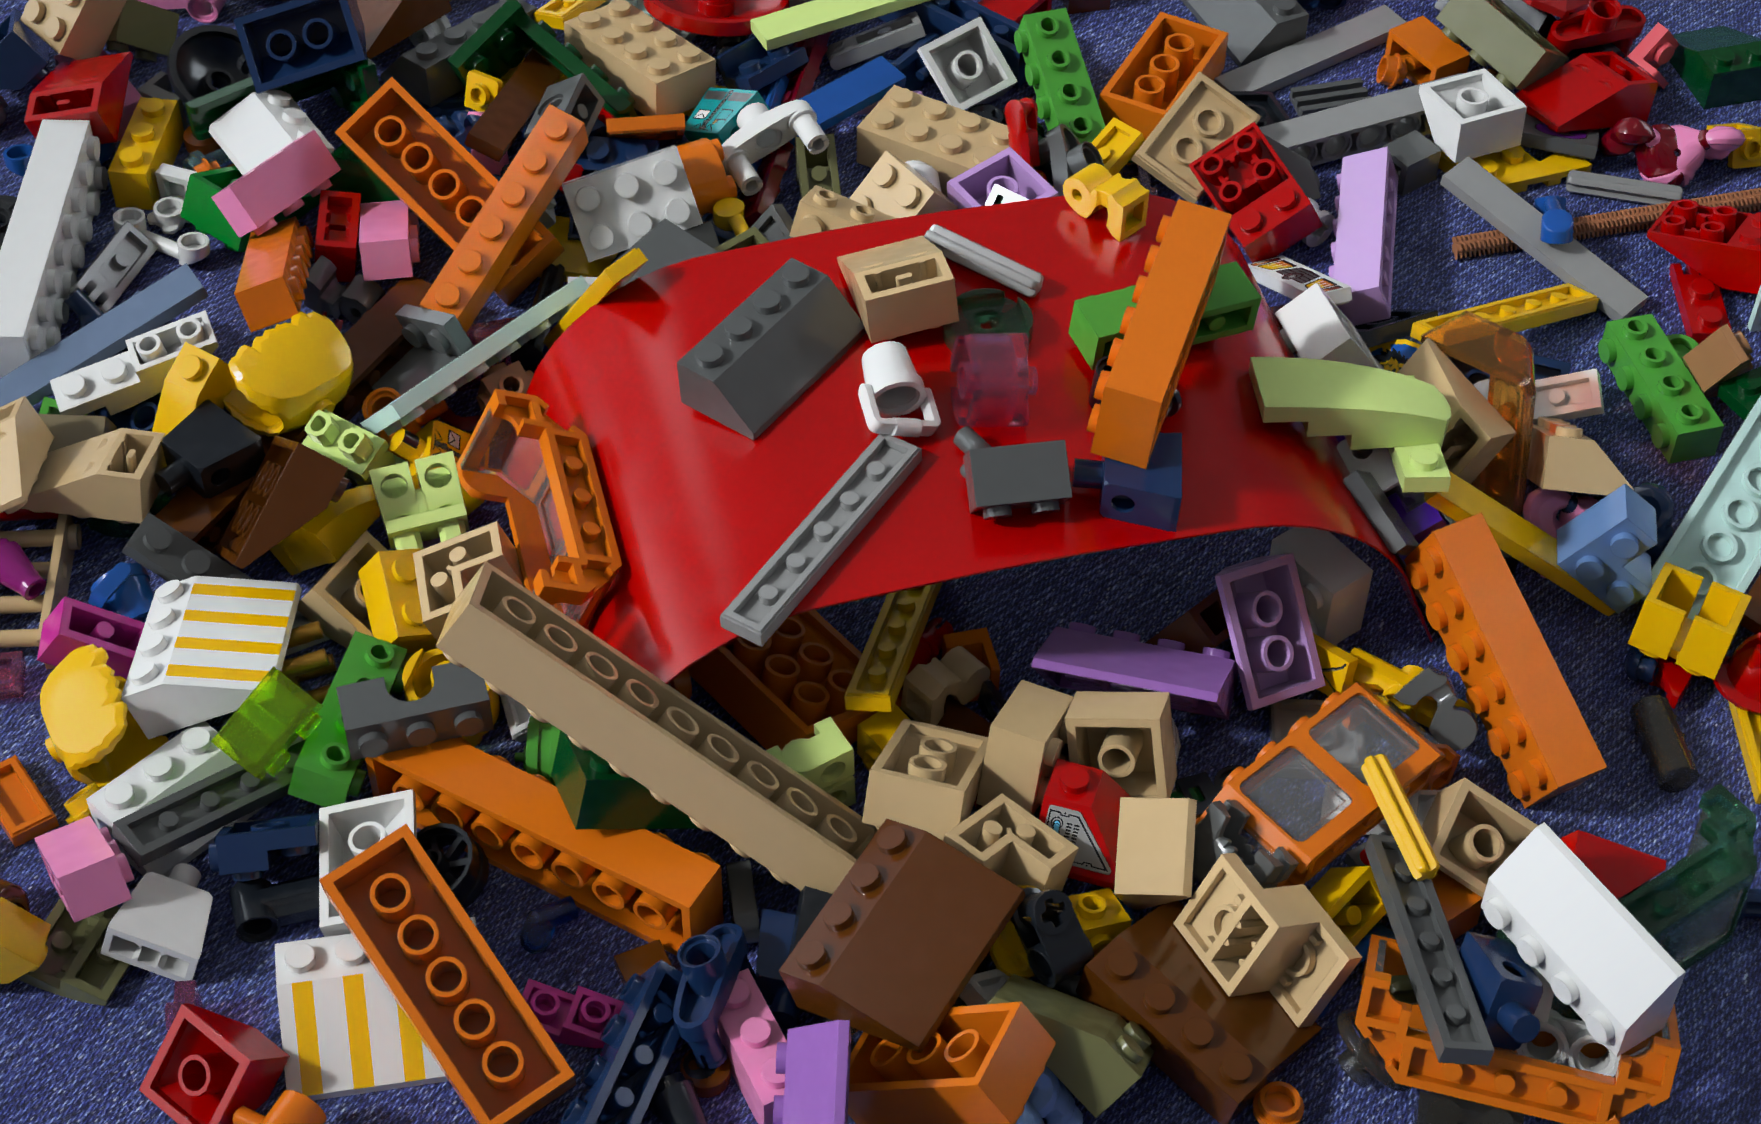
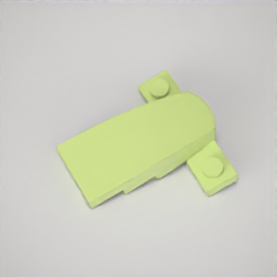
M1250 357L1249 375L1263 423L1303 422L1307 437L1345 435L1350 450L1388 448L1403 493L1449 492L1451 475L1441 449L1451 418V408L1444 395L1434 385L1418 380L1414 375H1404L1352 363L1308 358Z

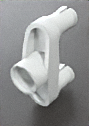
M793 100L771 110L763 103H752L744 107L737 116L736 122L739 130L722 144L724 152L722 164L725 173L732 175L743 194L751 196L763 187L761 178L752 166L754 162L775 151L797 135L813 155L823 152L829 146V139L817 123V115L807 101Z

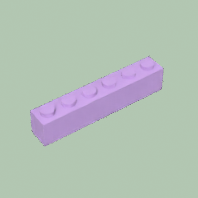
M1387 146L1343 157L1342 171L1336 176L1340 195L1335 196V208L1338 218L1333 219L1336 241L1331 242V254L1334 265L1329 266V277L1351 286L1352 301L1337 305V307L1354 326L1388 319L1391 316L1398 175Z

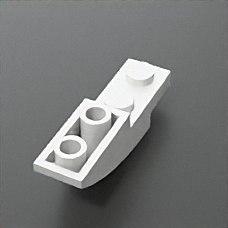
M206 310L125 340L128 348L126 352L49 380L60 414L84 415L106 406L110 415H114L162 392L164 380L185 342L210 354L219 347Z

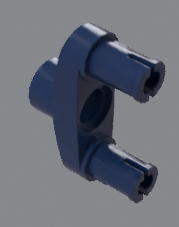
M733 923L714 926L705 934L695 935L682 943L677 953L683 974L676 994L673 1019L681 1038L688 1041V1044L691 1046L697 1066L705 1069L707 1064L709 1069L718 1068L727 1059L728 1053L717 1032L718 1020L731 995L739 971L748 968L756 982L755 971L752 969L747 957L749 946L741 926Z

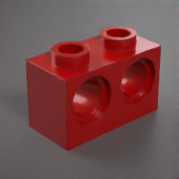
M321 190L315 241V262L321 255L325 256L337 267L336 277L338 282L350 283L356 273L361 193Z

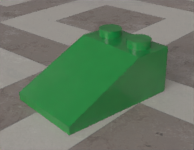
M236 166L190 174L180 217L195 225L197 231L212 235L222 241L227 249L235 252H245L251 232L239 238L211 198L243 175ZM307 193L302 197L305 205L286 217L280 212L273 218L277 223L294 216L299 220L320 203V194L312 197L310 193Z

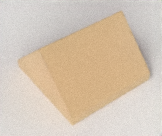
M1120 797L1114 894L1127 907L1134 910H1142L1191 898L1197 800L1190 798Z

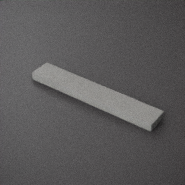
M1384 4L1220 75L1214 79V82L1226 91L1274 92L1387 42L1389 29L1407 21Z
M1469 156L1442 176L1440 185L1563 282L1570 283L1596 295L1599 298L1597 308L1610 319L1629 318L1645 305L1649 296L1574 238L1572 242L1566 244L1542 242L1540 236L1543 214Z
M879 434L720 615L721 627L762 647L922 461V449L890 434Z

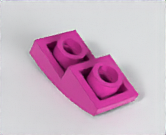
M528 979L522 994L553 1042L589 1048L604 1047L605 1042L600 1040L601 1034L609 1020L615 1014L620 1013L624 1004L623 1001L578 986L575 995L532 979Z

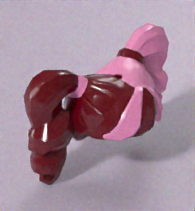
M1628 117L1619 120L1611 130L1605 133L1600 139L1599 149L1603 155L1608 157L1623 156L1634 152L1637 158L1639 174L1644 181L1681 185L1684 187L1693 180L1695 172L1699 169L1705 158L1708 160H1722L1731 151L1743 145L1746 139L1741 130L1729 126H1716L1710 130H1697L1683 125L1669 126L1667 124H1656L1650 126L1640 118Z

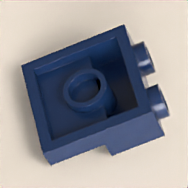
M319 813L231 822L225 825L215 836L214 843L209 844L208 852L211 872H219V875L233 874V881L255 880L263 877L262 871L270 870L279 856L278 849H280V855L285 857L310 853V847L317 845L319 842Z

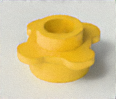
M95 782L78 791L64 803L63 806L70 814L65 819L68 824L88 816L92 818L86 799L100 790Z

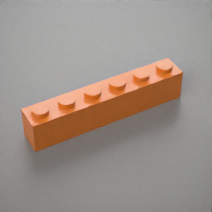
M551 104L548 105L420 302V307L455 315L467 333L589 143L583 121Z
M296 216L278 222L274 227L259 236H256L254 231L250 234L234 295L251 333L290 319L293 315L300 312L302 300L305 299L304 289H307L306 279L309 278L310 258L313 257L311 249L315 245L307 225L300 227Z

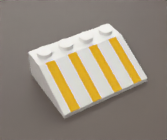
M193 576L182 581L170 580L156 589L121 698L127 704L128 710L148 740L275 698L302 592L298 583Z
M470 917V919L472 920V922H473L474 925L476 926V919H475V917ZM351 933L275 944L276 988L282 1050L290 1055L284 1067L286 1090L297 1091L315 1101L448 1082L445 1074Z

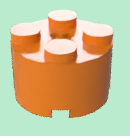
M702 138L677 146L701 218L706 213L713 214V207L717 201L727 197H737L735 181L732 175H726L722 164L724 152L717 138L713 140Z

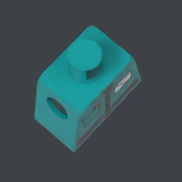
M709 87L686 122L684 135L689 142L702 138H708L709 140L717 138L722 145L739 130L736 120L744 107L759 102L763 103L769 110L770 108L758 91Z

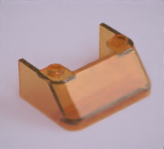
M1466 310L1422 334L1421 343L1430 338L1443 353L1490 374L1488 402L1517 433L1475 478L1471 485L1521 516L1525 499L1536 400L1534 353L1531 345L1522 335Z

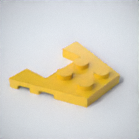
M1520 145L1502 150L1501 152L1473 158L1475 162L1515 193L1525 192L1528 185L1540 182L1546 186L1557 185L1561 183L1563 177L1568 176L1570 170L1591 172L1592 164L1584 158L1554 153L1538 161ZM1442 151L1438 168L1446 173L1458 163H1454Z

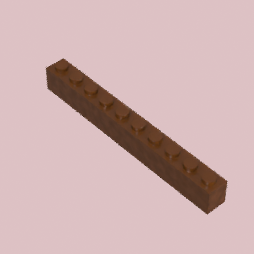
M415 276L402 278L370 310H367L361 319L345 334H342L352 353L354 364L353 378L347 394L335 405L333 414L350 421L362 409L364 400L373 391L371 387L414 347L404 338L402 334L403 327L395 313L405 304L420 307V302L431 287V283ZM306 425L296 430L276 436L302 444L308 434L305 432ZM257 434L259 437L262 438L264 452L266 454L275 435L268 437L266 435ZM253 477L212 498H203L189 486L183 487L154 516L215 554L214 550Z

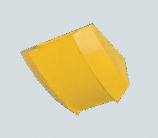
M372 484L345 490L337 503L330 501L327 509L275 545L270 551L291 575L327 563L337 562L381 515Z

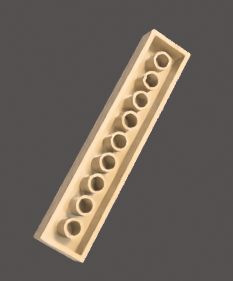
M487 561L484 562L453 602L436 647L443 651L444 656L451 663L458 667L468 668L483 678L493 691L500 695L510 696L525 706L535 719L543 723L552 724L567 734L574 745L582 750H591L606 760L617 774L625 778L631 777L648 788L653 797L659 802L666 805L672 804L687 814L698 828L707 832L712 831L727 841L737 854L744 858H752L769 869L772 876L779 882L786 885L791 884L800 891L805 886L833 894L878 831L875 826L862 823L863 817L686 696L665 684L661 679Z

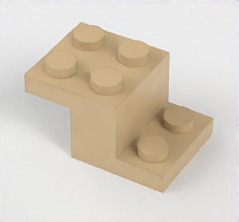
M1236 853L1220 855L1173 923L1229 997L1270 991L1298 1028L1313 1025L1363 958L1304 884L1264 889Z

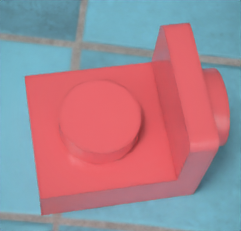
M1658 22L1627 57L1635 67L1658 81V86L1664 89L1669 83L1657 69L1672 58L1675 49L1680 44L1671 32Z

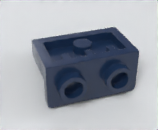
M754 35L718 55L716 62L726 88L758 91L809 62L805 47H789L785 45L766 51Z

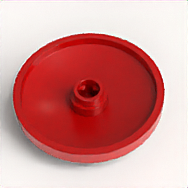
M643 0L646 10L654 18L668 26L700 35L725 37L753 34L750 24L751 19L787 9L790 0Z

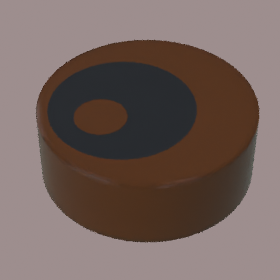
M690 1049L681 1060L680 1072L686 1080L693 1081L698 1097L710 1098L721 1094L728 1087L731 1080V1063L728 1055L720 1067L709 1069L707 1064L705 1069L697 1066L694 1053Z

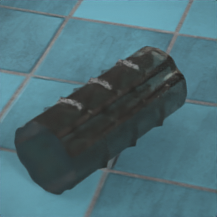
M1651 695L1640 699L1630 708L1629 714L1635 727V735L1639 737L1642 744V753L1646 755L1649 761V770L1654 774L1659 789L1668 793L1688 789L1698 781L1700 775L1693 760L1694 754L1689 750L1686 743V735L1682 733L1678 724V716L1674 714L1667 698L1660 695Z

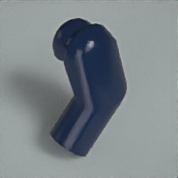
M79 287L64 299V302L78 315L80 329L105 314Z
M1631 646L1624 660V670L1629 679L1635 682L1643 680L1647 683H1651L1656 679L1659 672L1658 661L1644 655L1638 648Z

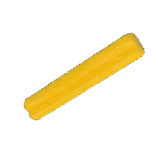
M1384 754L1368 756L1364 759L1365 763L1361 766V770L1413 878L1417 881L1434 878L1437 876L1440 864L1387 756Z

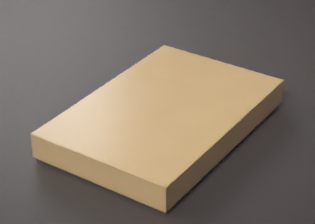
M1199 71L1131 160L1186 201L1196 203L1205 191L1188 165L1251 123L1255 122L1257 124L1262 116Z

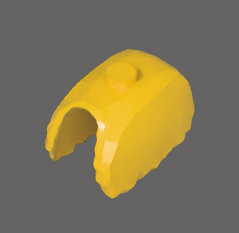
M300 311L299 314L291 317V323L276 324L275 328L265 330L263 336L255 337L252 347L247 345L239 347L236 355L228 363L230 374L235 380L236 386L231 390L230 394L224 397V405L232 417L255 434L269 437L296 430L306 425L318 410L323 412L327 410L332 413L335 405L347 394L353 378L354 364L351 350L341 332L329 318L314 311L308 314Z
M90 644L74 649L49 674L41 689L40 705L41 713L50 736L45 740V745L50 755L58 763L64 762L67 771L74 780L87 785L95 782L101 789L167 743L169 739L161 735L148 740L128 710L127 704L121 699L126 679L121 676H114L115 670L106 664L109 657L103 647L98 648L96 645Z

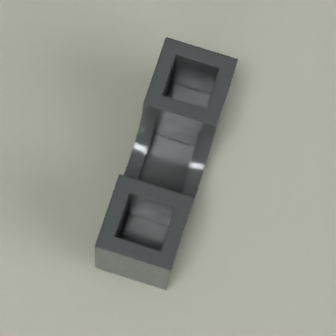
M446 663L431 667L434 680L433 688L426 696L414 701H401L392 697L386 689L384 677L336 687L351 761L366 757H377L384 753L412 747H423L439 741L462 736L468 737L494 730L490 699L485 680L466 667L462 668L453 663Z

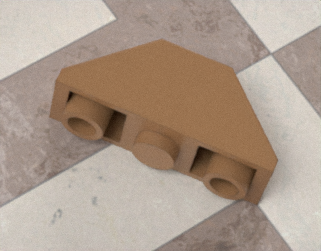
M1725 324L1683 356V362L1706 398L1709 399L1718 396L1719 383L1753 369L1751 363L1753 358L1750 354L1753 351L1741 331L1733 334L1729 325Z

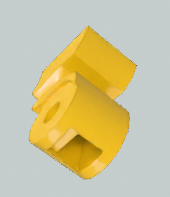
M1092 163L1064 181V197L1072 209L1081 217L1088 218L1103 207L1107 208L1108 220L1106 227L1117 241H1123L1146 226L1149 190L1144 188L1137 178L1125 179L1122 178L1120 173L1112 177L1111 173L1103 165Z

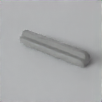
M1570 170L1566 180V191L1570 193L1647 205L1682 200L1683 195L1682 187L1677 185L1579 170Z
M938 224L932 225L924 235L927 240L943 252L945 258L1026 297L1034 298L1043 286L1044 277L1041 273Z

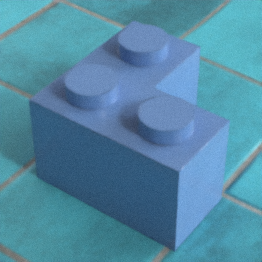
M1627 484L1622 485L1557 529V565L1619 614L1647 596L1652 588L1651 556L1646 551L1658 544L1656 509Z

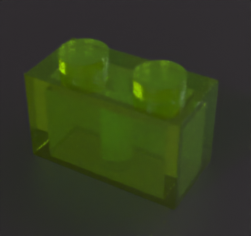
M273 666L211 742L255 778L263 780L267 774L274 777L291 758L292 755L287 749L296 738L300 736L305 740L319 725L323 717L318 712L324 705Z

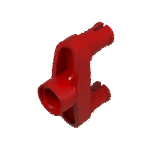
M1590 0L1587 9L1556 20L1550 28L1547 40L1566 56L1573 49L1612 42L1625 54L1626 58L1630 53L1633 41L1641 34L1646 18L1636 7L1621 5L1618 0Z

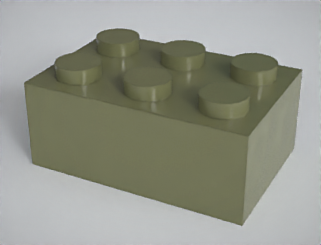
M1450 0L1436 17L1445 26L1442 32L1449 39L1457 44L1462 42L1470 47L1472 50L1469 52V55L1484 67L1489 65L1497 70L1499 73L1496 75V78L1511 90L1516 88L1521 91L1563 66L1569 59L1501 0Z

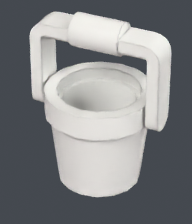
M887 341L868 348L861 359L865 384H861L858 390L859 400L868 429L873 433L890 434L891 436L928 437L933 435L940 425L941 419L932 390L925 388L922 377L917 374L906 347L899 342ZM921 407L924 420L895 416L909 414Z

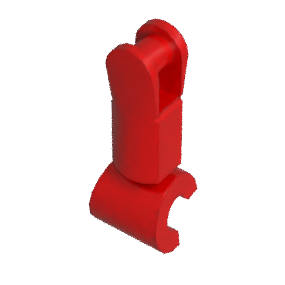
M1028 97L1020 100H1010L1005 106L1009 147L1020 155L1032 168L1040 166L1037 104L1032 98ZM1035 170L1048 182V179L1044 172H1042L1041 170Z

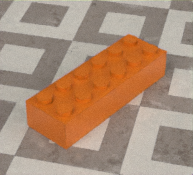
M393 77L381 86L335 131V134L452 251L455 250L499 182ZM540 221L537 222L493 291L507 306L565 251L557 238Z
M1178 199L1172 216L1163 215L1156 236V242L1161 244L1160 246L1151 245L1144 267V272H1148V277L1139 275L1134 289L1132 302L1137 303L1136 308L1127 306L1121 322L1119 333L1125 336L1123 339L1115 337L1109 352L1107 366H1111L1112 369L1111 371L1102 370L1097 381L1094 398L1102 401L1101 405L1094 404L1087 426V431L1094 433L1090 453L1143 469L1147 468L1216 282L1232 214Z
M1482 512L1433 531L1404 559L1406 575L1412 587L1420 592L1426 605L1425 611L1429 624L1434 630L1439 632L1446 646V658L1450 667L1459 673L1467 689L1466 699L1474 713L1479 714L1486 728V739L1491 751L1496 756H1499L1507 772V783L1510 791L1517 799H1520L1524 809L1574 789L1607 768V765Z
M407 824L319 879L326 896L477 1124H520L576 1085L574 1072Z

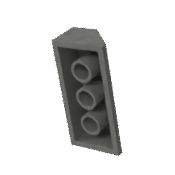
M500 0L489 8L473 14L467 20L454 27L447 28L443 33L418 44L412 50L402 54L381 73V80L386 83L393 77L413 98L429 107H433L460 92L464 87L447 59L507 0ZM517 0L523 6L526 14L535 21L533 13L536 12L537 7L523 0Z
M1181 0L1202 25L1229 33L1226 53L1239 67L1306 38L1309 14L1296 0Z
M791 258L677 362L681 402L738 433L755 440L866 334L863 322L828 275Z

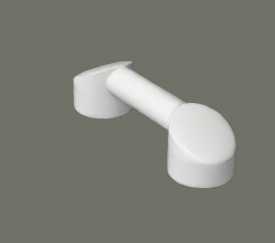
M125 207L113 214L115 232L126 221H129L158 246L156 251L179 259L180 265L196 263L210 254V240L203 233H185L176 242L148 231L145 213L139 208Z

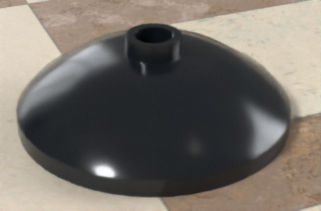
M202 25L185 31L175 40L167 58V74L171 86L184 103L248 78L247 74L241 73L236 66V61L244 54L237 30L220 25Z

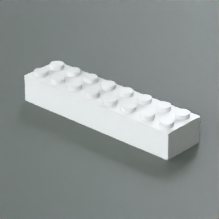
M42 119L0 249V378L60 342L62 323L68 322L69 306L64 302V299L69 295V290L77 282L78 268L84 267V248L86 242L92 240L93 217L99 215L101 190H106L108 184L107 169L101 166L99 161L100 141L98 136H93L90 120Z

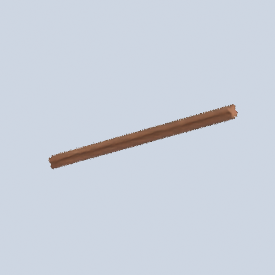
M1761 188L1689 200L1696 201L1698 205L1709 207L1731 206L1736 208L1737 211L1750 213L1751 210L1755 212L1761 209ZM1671 202L1573 218V238L1576 240L1577 235L1578 240H1581V236L1582 239L1586 237L1589 239L1590 235L1591 238L1599 237V233L1602 237L1604 234L1607 236L1608 232L1609 235L1617 234V230L1620 234L1622 231L1625 233L1626 229L1627 232H1630L1631 230L1635 231V228L1637 231L1640 229L1644 230V226L1645 229L1651 228ZM1499 230L1452 237V252H1454L1455 260L1458 259V256L1459 259H1462V254L1464 258H1467V253L1469 258L1472 257V254L1473 257H1476V251L1478 256H1481V252L1484 256L1485 250L1487 255L1490 254V250L1494 254V249L1496 253H1499V248L1501 253L1504 252V249L1505 252H1508V246L1510 251L1513 250V247L1514 250H1517V244Z

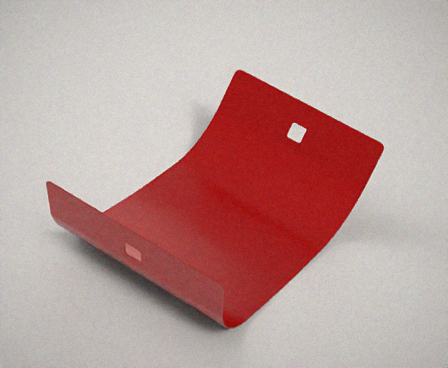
M1149 194L1146 226L1121 242L1117 241L1106 227L1108 220L1106 207H1103L1088 218H1084L1072 209L1064 196L940 211L860 224L690 258L639 277L613 291L598 304L590 307L553 343L539 363L526 394L538 396L550 406L546 415L566 431L575 425L587 434L620 554L622 566L586 629L661 679L665 684L670 683L683 671L714 650L740 637L721 627L720 615L879 435L873 433L867 427L858 390L861 384H865L861 361L863 354L875 344L887 341L899 342L906 347L917 374L922 377L925 388L932 390L941 423L933 435L928 437L894 436L921 448L922 461L788 617L838 604L972 575L1066 557L1251 528L1285 526L1313 528L1342 534L1375 548L1387 557L1429 641L1433 642L1400 562L1395 554H1391L1343 483L1345 482L1344 478L1350 475V472L1336 446L1339 443L1336 437H1307L1303 422L1263 423L1249 375L1250 357L1295 358V356L1281 336V329L1241 250L1228 233L1220 265L1237 261L1262 299L1253 330L1192 345L1176 387L1182 398V406L1175 415L1164 419L1160 433H1182V501L1176 532L1103 517L1099 513L1100 489L1072 487L1075 458L1102 461V456L1090 453L1094 433L1087 431L1092 412L1089 404V395L1095 370H1091L1068 333L1074 301L1091 295H1099L1133 285L1136 286L1139 275L1148 277V272H1144L1146 259L1151 245L1160 246L1161 244L1156 242V236L1163 215L1172 216L1177 201ZM935 224L1041 273L1044 277L1040 292L1034 298H1029L945 258L955 279L959 314L958 322L875 343L870 342L866 332L755 440L738 433L681 402L677 362L791 258L828 275L860 319L861 317L842 274L837 257L924 236L926 231ZM921 407L909 414L895 416L924 420ZM512 425L502 449L501 467L529 488L544 462L539 440L517 436L516 429ZM970 426L992 447L1065 440L1072 498L1065 504H1059V512L1051 514L1032 515L1031 507L1012 509V517L995 520H984L983 512L970 514L966 478L960 474L965 454L954 444V436L961 428ZM553 499L551 514L561 554L563 555L566 546ZM582 604L581 606L575 605L577 615L579 614L584 604Z

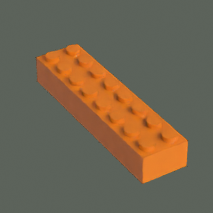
M462 737L431 743L423 747H412L384 753L377 757L365 758L373 797L410 789L414 790L416 794L417 828L422 830L427 826L438 823L455 824L466 831L483 848L490 864L649 943L660 939L664 950L676 956L678 949L687 939L695 935L705 934L712 927L724 923L721 865L717 864L710 856L701 852L694 853L675 844L665 834L659 832L652 833L646 829L576 830L557 787L552 785L548 779L539 774H529L513 766L502 756H492L479 750ZM467 845L466 848L464 849V851L467 852V853H468V845Z

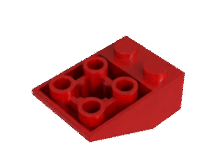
M131 51L60 62L30 93L24 123L34 138H37L42 119L90 120L93 136H98L100 144L117 142L133 59Z
M1613 51L1583 53L1514 95L1527 106L1526 114L1538 118L1552 131L1568 133L1577 130H1596L1614 127L1619 120L1628 117L1640 118L1647 122L1659 82Z
M1255 122L1188 165L1215 208L1232 214L1229 229L1252 263L1276 257L1323 226L1312 203Z
M1682 199L1672 201L1647 231V238L1719 287L1758 294L1761 285V212L1755 214L1740 212L1731 206L1709 207L1698 205L1693 200Z

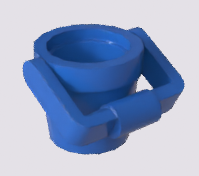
M120 562L92 584L88 604L145 623L154 597L149 583V574L145 567L139 563Z

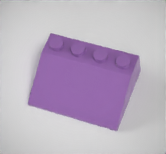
M1070 622L1068 629L1055 627L1032 660L1031 667L1054 687L1075 691L1170 692L1171 709L1229 720L1238 677L1236 660L1229 659L1230 652L1203 647L1202 654L1184 651V643L1168 639H1158L1157 645L1141 643L1140 635L1114 630L1113 637L1095 634L1096 627L1077 622Z
M834 1020L788 1029L787 1042H777L776 1074H785L784 1095H774L773 1124H847L851 1059L850 1020Z

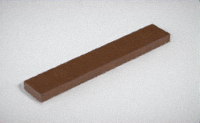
M532 49L468 132L464 144L500 162L533 117L547 87L558 83L563 74L537 51Z

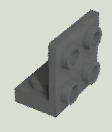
M405 304L395 313V316L403 327L402 334L404 338L414 347L390 368L371 389L374 391L378 388L389 387L403 395L474 347L456 316Z

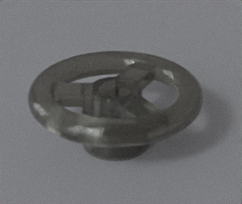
M1353 1009L1343 1010L1338 1015L1337 1027L1342 1040L1347 1046V1049L1338 1056L1339 1064L1344 1072L1361 1087H1367L1376 1079L1384 1086L1397 1092L1411 1090L1412 1087L1394 1082L1385 1069V1061L1369 1038L1365 1039L1355 1025L1357 1011ZM1353 1026L1356 1027L1358 1033H1359L1360 1036H1361L1360 1038L1358 1037V1035H1357V1033H1356V1031H1355V1029H1354Z

